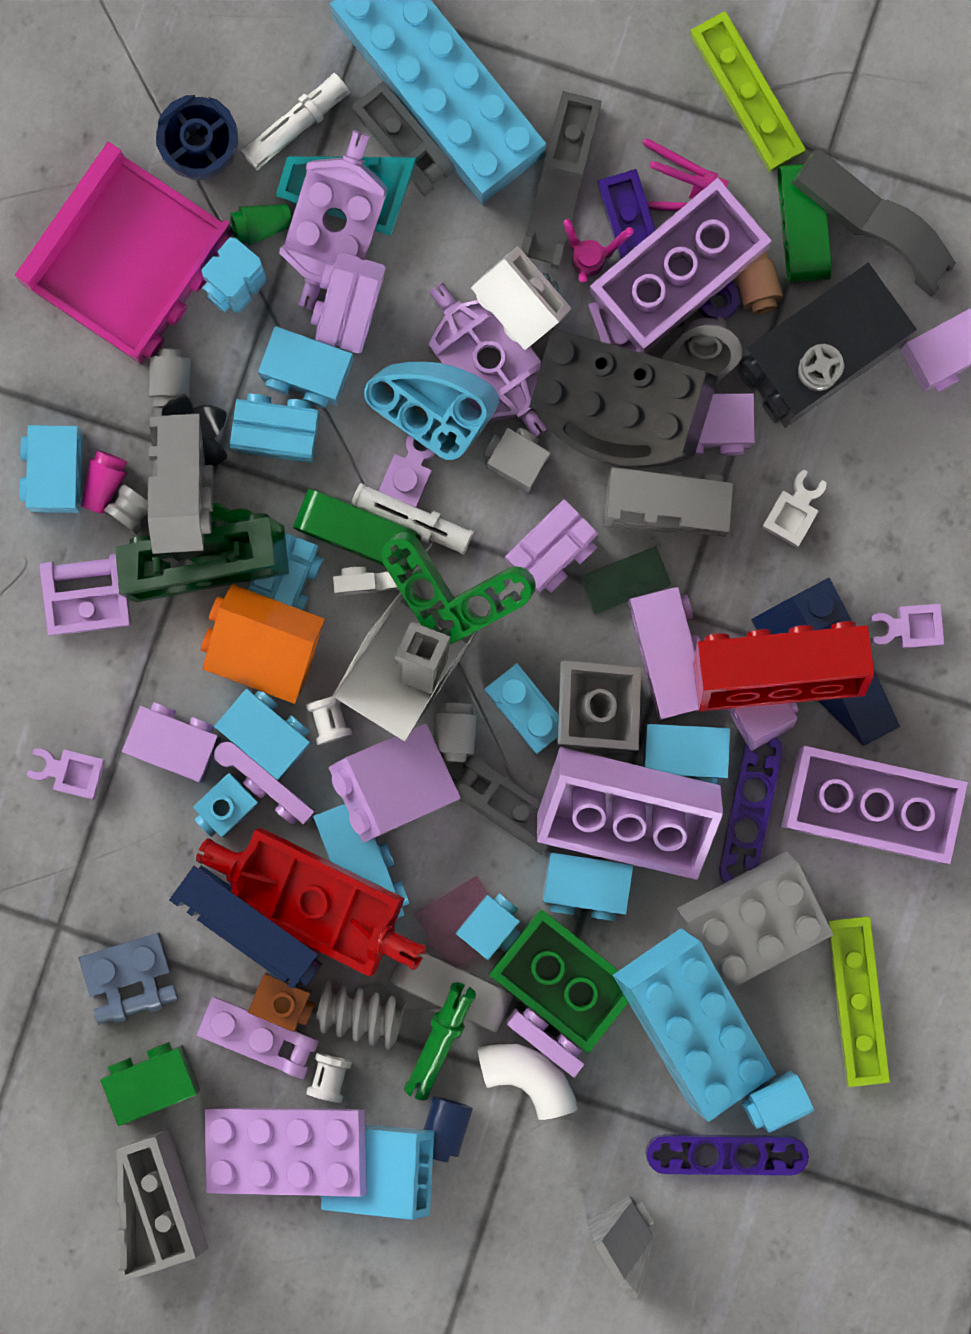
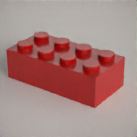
M844 621L832 624L831 629L814 630L813 626L802 625L790 628L788 630L789 633L772 634L771 630L760 629L748 632L746 637L730 638L729 634L725 633L711 634L704 637V641L697 642L693 662L699 712L865 696L874 677L868 625L856 626V622Z

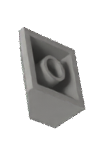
M561 661L558 745L580 752L615 755L638 751L641 668Z

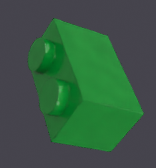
M170 1042L147 1050L149 1059L133 1064L130 1057L107 1067L110 1074L101 1078L100 1081L118 1127L193 1097L200 1092L183 1045L172 1049Z

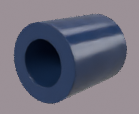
M433 1096L423 1130L434 1131V1160L448 1163L450 1156L459 1157L473 1110L472 1107L447 1098Z

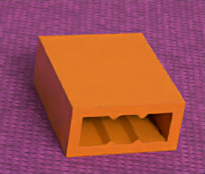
M231 584L224 599L217 597L212 606L209 620L215 622L213 629L208 628L200 651L206 653L202 669L295 704L306 683L325 619Z

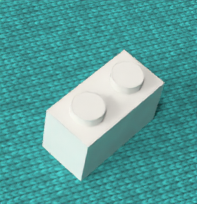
M519 246L501 259L471 287L481 306L495 315L503 325L507 336L514 342L519 343L524 350L558 324L572 309Z

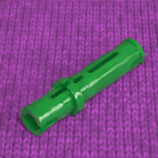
M455 982L451 984L441 1011L436 1012L432 1018L431 1025L433 1028L408 1082L404 1086L405 1092L411 1096L414 1089L418 1088L420 1084L414 1099L423 1101L429 1098L430 1091L454 1039L460 1037L465 1028L463 1020L472 1001L476 997V993L469 987L466 994H463L459 1000L465 987L463 983Z

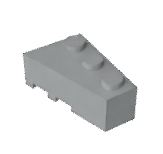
M199 414L149 417V428L153 445L149 446V461H154L152 477H148V525L152 554L202 551L204 534L212 532L210 511H213L212 490H214L215 483L213 465H205Z
M612 467L607 478L604 527L726 537L730 530L733 483L723 482L724 477L715 474H700L699 478L684 477L683 473L677 471H658V473L642 471L638 468Z
M169 1129L131 1141L116 1149L117 1203H120L118 1244H120L121 1268L118 1270V1284L197 1258L209 1247Z

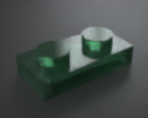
M656 546L579 577L594 615L627 603L631 598L647 595L671 585Z

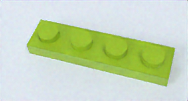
M726 10L691 29L689 32L690 38L767 171L771 173L778 169L779 166H783L803 155L806 151L803 143Z
M870 916L828 920L827 923L833 933V936L829 937L846 1086L856 1087L890 1083Z

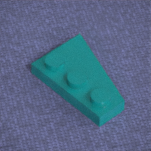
M288 156L275 196L297 203L306 177L307 163L321 159L343 158V156ZM363 156L362 160H365L364 165L378 176L388 188L375 231L388 236L393 235L418 157ZM330 208L326 213L347 221L345 213L338 208Z

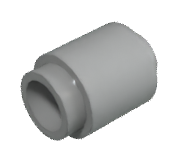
M159 349L158 356L150 357L149 397L153 398L154 408L163 409L170 399L181 394H186L190 398L191 359L183 357V350Z
M440 703V713L435 714L434 741L445 762L465 763L466 755L475 754L477 715H473L472 704Z

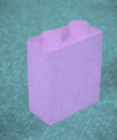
M426 723L414 728L406 741L395 736L345 757L328 767L332 774L333 787L342 796L348 809L350 824L354 831L359 834L363 843L461 799Z

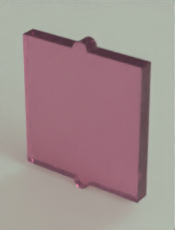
M477 875L415 913L430 937L429 945L435 946L443 960L456 968L480 954L456 934V931L488 894Z

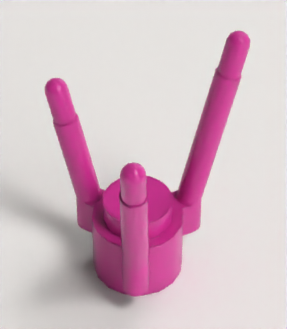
M646 138L643 140V145L696 174L693 176L656 161L650 162V168L691 184L688 198L693 199L717 178L727 188L728 180L718 177V173L706 170ZM647 201L649 209L660 211H679L687 204L683 202Z
M565 219L563 224L569 239V246L574 250L572 265L575 271L580 274L578 277L579 281L586 283L588 277L598 274L603 268L605 259L612 257L613 253L630 238L634 232L633 228H626L608 246L602 247L601 244L594 240H584L581 242L577 237L571 220Z

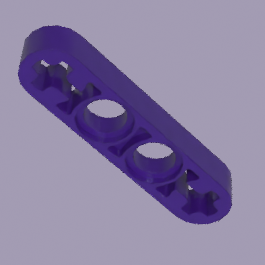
M777 737L768 742V747L774 749L773 756L765 757L762 768H771L770 777L761 772H746L748 764L754 767L757 766L758 753L751 751L746 743L744 745L719 864V876L723 883L733 879V875L727 873L728 865H735L738 858V853H730L731 844L741 849L754 848L753 858L747 854L744 855V868L751 870L760 864L782 757V744ZM757 778L765 784L766 794L759 802H751L744 796L743 787L749 779ZM742 819L753 820L758 828L756 838L749 843L740 841L735 835V826Z
M663 1134L651 1139L645 1152L647 1162L656 1172L681 1175L791 1176L802 1172L809 1160L808 1149L804 1143L796 1137L787 1135ZM690 1142L687 1149L688 1167H681L683 1163L682 1157L669 1158L668 1165L664 1166L661 1165L659 1158L653 1157V1152L659 1151L662 1143H668L669 1149L672 1151H683L681 1143ZM703 1143L713 1144L718 1151L717 1160L710 1166H701L695 1161V1150ZM746 1143L754 1144L759 1150L758 1161L749 1167L740 1165L736 1159L738 1148ZM772 1143L770 1148L772 1152H785L786 1145L792 1144L793 1150L800 1152V1158L793 1159L792 1166L786 1167L783 1159L770 1158L772 1167H765L767 1152L764 1144Z

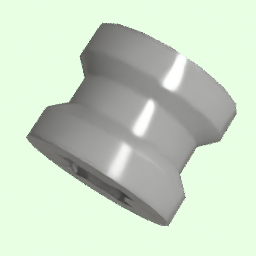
M818 344L811 347L800 360L798 366L801 382L807 388L814 391L829 389L842 375L844 369L843 357L831 345Z
M123 484L118 490L119 497L116 502L108 504L104 511L138 535L142 529L141 522L148 516V501Z

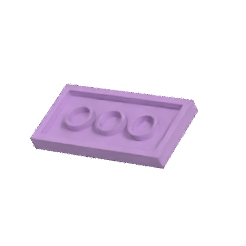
M215 1107L205 1109L206 1193L352 1197L367 1195L365 1109Z

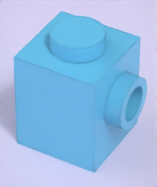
M228 773L193 807L199 814L194 820L210 837L218 833L220 837L225 838L261 803L232 773Z
M500 893L495 899L487 894L456 931V934L484 958L489 960L499 947L505 952L521 933L515 928L520 921L513 916L518 908Z

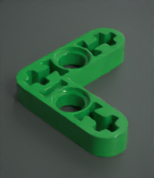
M403 532L395 534L386 542L381 551V559L385 568L420 625L450 636L449 645L523 607L535 592L536 582L533 575L523 567L513 566L453 597L421 542L412 534ZM398 547L400 549L408 548L411 553L406 559L404 557L397 559L394 556V552ZM417 565L421 567L409 578L406 577L405 574L410 568L413 570ZM425 579L433 585L434 596L430 599L419 597L414 591L415 580ZM510 579L514 584L519 582L523 584L524 588L521 590L520 595L513 591L505 595L500 601L498 593L505 590L510 583ZM475 596L485 598L491 606L490 614L486 616L475 614L470 608V599ZM441 600L443 604L438 610L435 608L431 613H428L427 609L432 608ZM441 618L444 621L450 619L453 621L454 625L450 631L447 628L439 629L437 624Z

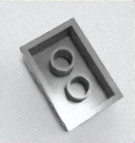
M787 851L677 908L689 934L701 941L728 990L833 936L800 864Z

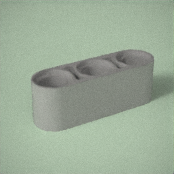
M428 952L418 955L423 957L415 970H411L408 966L397 962L389 982L440 1007H443L452 983L459 982L465 984L459 1000L463 994H466L467 989L471 987L475 991L476 997L472 1001L465 1019L491 1031L498 1032L515 996L510 991Z

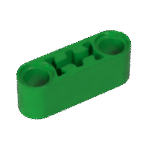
M804 164L778 167V192L788 283L830 280L831 278L827 212L791 184Z
M310 489L306 492L292 526L293 529L382 566L384 564L381 559V551L391 537L401 532L410 533L415 537L418 535L416 532L397 523ZM398 547L394 552V556L397 559L402 557L406 559L410 555L408 548L400 549Z

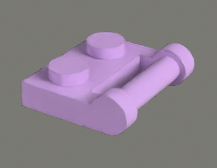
M116 553L110 554L108 559L61 565H54V562L40 563L48 636L132 626L129 601L127 598L119 595ZM111 575V586L57 592V581Z

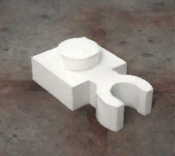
M802 470L794 480V495L792 496L782 491L761 527L796 548L800 545L819 512L811 507L809 503L824 493L827 482L822 480L816 490H806L803 486V480L808 473L806 470Z
M366 567L341 569L342 576H333L336 597L399 590L389 572L366 573Z

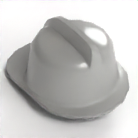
M718 316L715 319L704 317L694 319L686 324L680 332L678 339L663 354L661 359L718 376L717 386L739 363L742 358L743 347L739 337L726 327L723 317Z

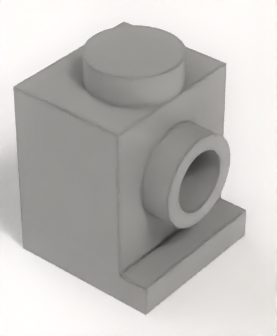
M411 622L395 654L397 665L402 666L401 683L432 694L448 660L450 636Z

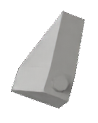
M630 1196L588 1220L587 1224L594 1246L616 1283L633 1300L640 1295L653 1241L652 1233L648 1227L655 1222L642 1201L634 1205Z

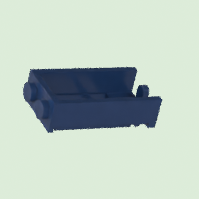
M201 865L199 869L193 866L169 901L176 906L187 905L190 907L186 912L190 916L200 914L197 921L284 983L290 979L291 982L288 984L290 988L294 989L300 982L307 986L323 964L317 960L321 952L303 944L233 894L229 884Z

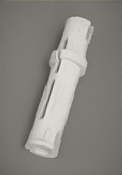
M331 74L329 78L310 94L300 96L298 104L266 129L257 139L243 148L241 153L256 171L260 170L273 156L283 150L303 131L315 122L317 124L321 123L325 119L323 115L348 96L350 91L337 74Z
M363 483L359 484L351 502V505L416 532L421 536V541L429 544L430 541L460 552L462 555L465 554L474 533L472 530H467L442 519L441 513L433 510L430 514L397 498L369 488ZM377 503H379V504H381V505H383V506H386V507H388V508H390V509H393V510H395V511H397V512H400V513H402V514H404V515H407L408 518H406V517H404V516H401V515H399V514H397V513H394V512H392V511H390V510H388V509H385V508H383V507H381V506H378ZM416 520L421 521V522H423V523H425V524H427V525H429V526H431V527L437 528V529H439V530H441V531H444V532H446L448 535L443 534V533H441V532H439V531H436V530L433 529V528H430V527H427V526H425V525H422V524L418 523Z

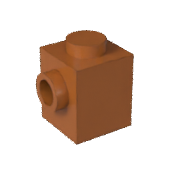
M266 972L261 979L247 1013L294 1032L298 1024L307 1025L316 1003L309 1001L312 991L299 985L292 989L288 986L289 981L284 983L273 974Z

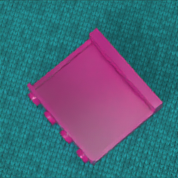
M107 141L14 276L23 286L142 365L147 357L149 359L154 357L158 350L161 349L164 343V338L161 336L169 324L175 326L181 320L188 307L185 301L193 290L199 292L206 284L201 270L213 256L219 257L218 250L231 237L233 230L228 221L224 220L221 222L124 157L119 148Z

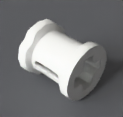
M333 696L306 705L308 712L313 713L319 736L316 738L317 745L353 735L351 728H346L340 707L342 702Z
M317 1053L315 1059L318 1065L313 1085L307 1088L306 1094L318 1099L342 1103L343 1095L340 1094L346 1069L351 1068L352 1062L341 1057Z

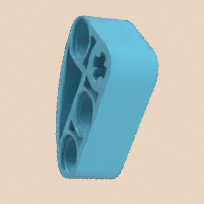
M426 361L388 365L370 379L364 389V397L372 409L445 460L459 458L477 440L499 404V395L496 389L480 377L454 366ZM383 382L388 383L393 388L394 395L384 389ZM469 398L476 400L480 404L482 411L475 410L470 405ZM416 406L423 408L428 418L420 416Z

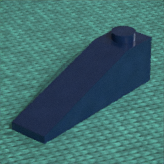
M830 578L792 596L751 619L756 630L768 629L772 631V634L789 633L788 630L790 628L802 625L813 626L814 630L831 629L832 624L852 621ZM875 670L874 677L865 696L817 700L862 746L900 727Z

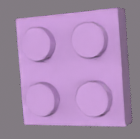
M515 1007L506 1019V1023L510 1028L572 1077H575L585 1065L579 1057V1054L582 1052L580 1047L562 1033L555 1038L545 1030L549 1025L547 1021L530 1007H527L524 1012Z

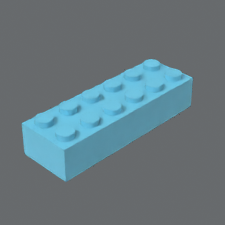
M333 0L329 3L332 19L380 79L450 159L457 175L481 205L545 156L546 142L431 0Z

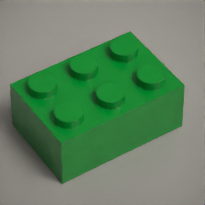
M539 908L516 940L489 972L493 979L588 1054L629 1003L613 977V974L619 970L541 908Z

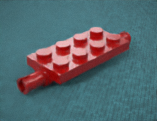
M263 828L255 829L247 848L238 853L214 842L210 838L205 839L201 844L199 850L204 852V855L200 853L196 855L198 863L226 875L227 881L231 884V892L303 944L369 977L376 973L383 954L408 966L411 970L417 969L423 957L418 955L425 954L426 946L395 932L394 928L405 898Z

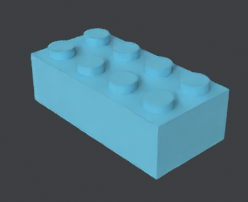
M682 928L613 974L614 979L686 1102L707 1122L776 1075L701 941Z

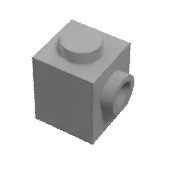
M507 428L502 437L497 434L494 435L484 456L490 458L487 462V469L529 493L546 465L550 452L537 445L540 439L522 428H518L516 432Z

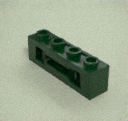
M264 513L247 515L244 517V522L230 524L228 521L211 522L212 532L204 534L202 551L152 554L150 536L133 537L129 539V544L115 546L119 595L134 602H142L289 574L284 525ZM232 550L234 557L241 559V561L231 562L228 558H222L171 568L170 562L162 560L173 558L180 561Z

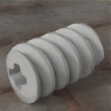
M326 979L316 1020L318 1019L320 1022L321 1033H327L332 1024H336L337 1037L340 1038L344 1036L349 1028H352L353 1041L356 1042L361 1039L365 1032H368L369 1045L375 1046L380 1037L384 1036L385 1048L391 1050L398 1037L406 1002L400 1010H397L396 998L390 996L384 1006H381L378 992H374L368 1002L364 1001L363 989L359 987L350 998L348 997L347 985L343 983L334 994L331 989V981Z

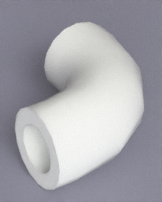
M495 1044L478 1047L479 1061L487 1088L499 1085H513L521 1088L530 1096L539 1120L564 1116L578 1110L575 1095L564 1072L543 1053L520 1044Z

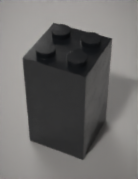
M868 262L746 347L739 361L742 368L738 372L749 389L757 388L765 401L762 403V406L774 423L780 421L786 428L902 347L917 329ZM818 344L833 346L840 352L844 361L842 375L832 387L824 391H814L807 388L801 382L798 374L800 360L811 347Z

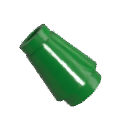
M287 203L281 205L239 206L238 211L230 213L234 237L242 244L247 243L248 246L284 231L290 227L292 221Z

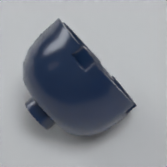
M185 95L171 102L160 114L156 131V146L165 164L178 175L192 180L210 179L223 173L233 162L238 148L237 125L229 109L217 99Z

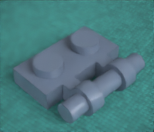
M159 932L78 957L89 996L92 997L106 992L108 998V1005L94 1009L98 1025L114 1021L115 1024L127 1021L129 1015L148 1009L153 1013L164 1009L165 1004L178 1000L174 984L160 989L157 984V976L171 972ZM142 981L144 994L123 1000L120 988Z

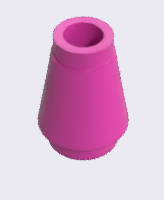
M97 450L94 458H89L82 495L83 499L80 505L91 511L104 514L105 508L128 474V472L124 471L127 461L107 452Z

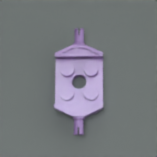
M353 130L347 154H344L343 158L321 159L307 163L306 177L284 245L279 251V254L305 277L304 281L306 282L298 305L301 307L306 306V309L314 310L326 264L334 266L338 253L356 256L363 261L366 259L388 191L382 180L364 165L365 160H362L370 136L365 133L361 135L362 132ZM330 208H338L345 213L347 223L344 229L337 231L327 225L325 218Z
M444 282L438 284V290L434 287L429 293L444 311V318L428 344L430 351L434 352L442 364L470 372L485 380L496 389L499 395V404L489 422L517 417L522 419L530 433L536 437H540L541 433L543 435L549 429L534 409L529 408L542 364L531 347L524 350L519 343L511 340L505 333L501 322L492 312L484 309L478 300L461 303L460 300L456 302ZM482 349H496L501 355L499 365L492 369L482 367L477 360L478 353ZM469 398L473 408L477 411H482L480 404L476 400Z

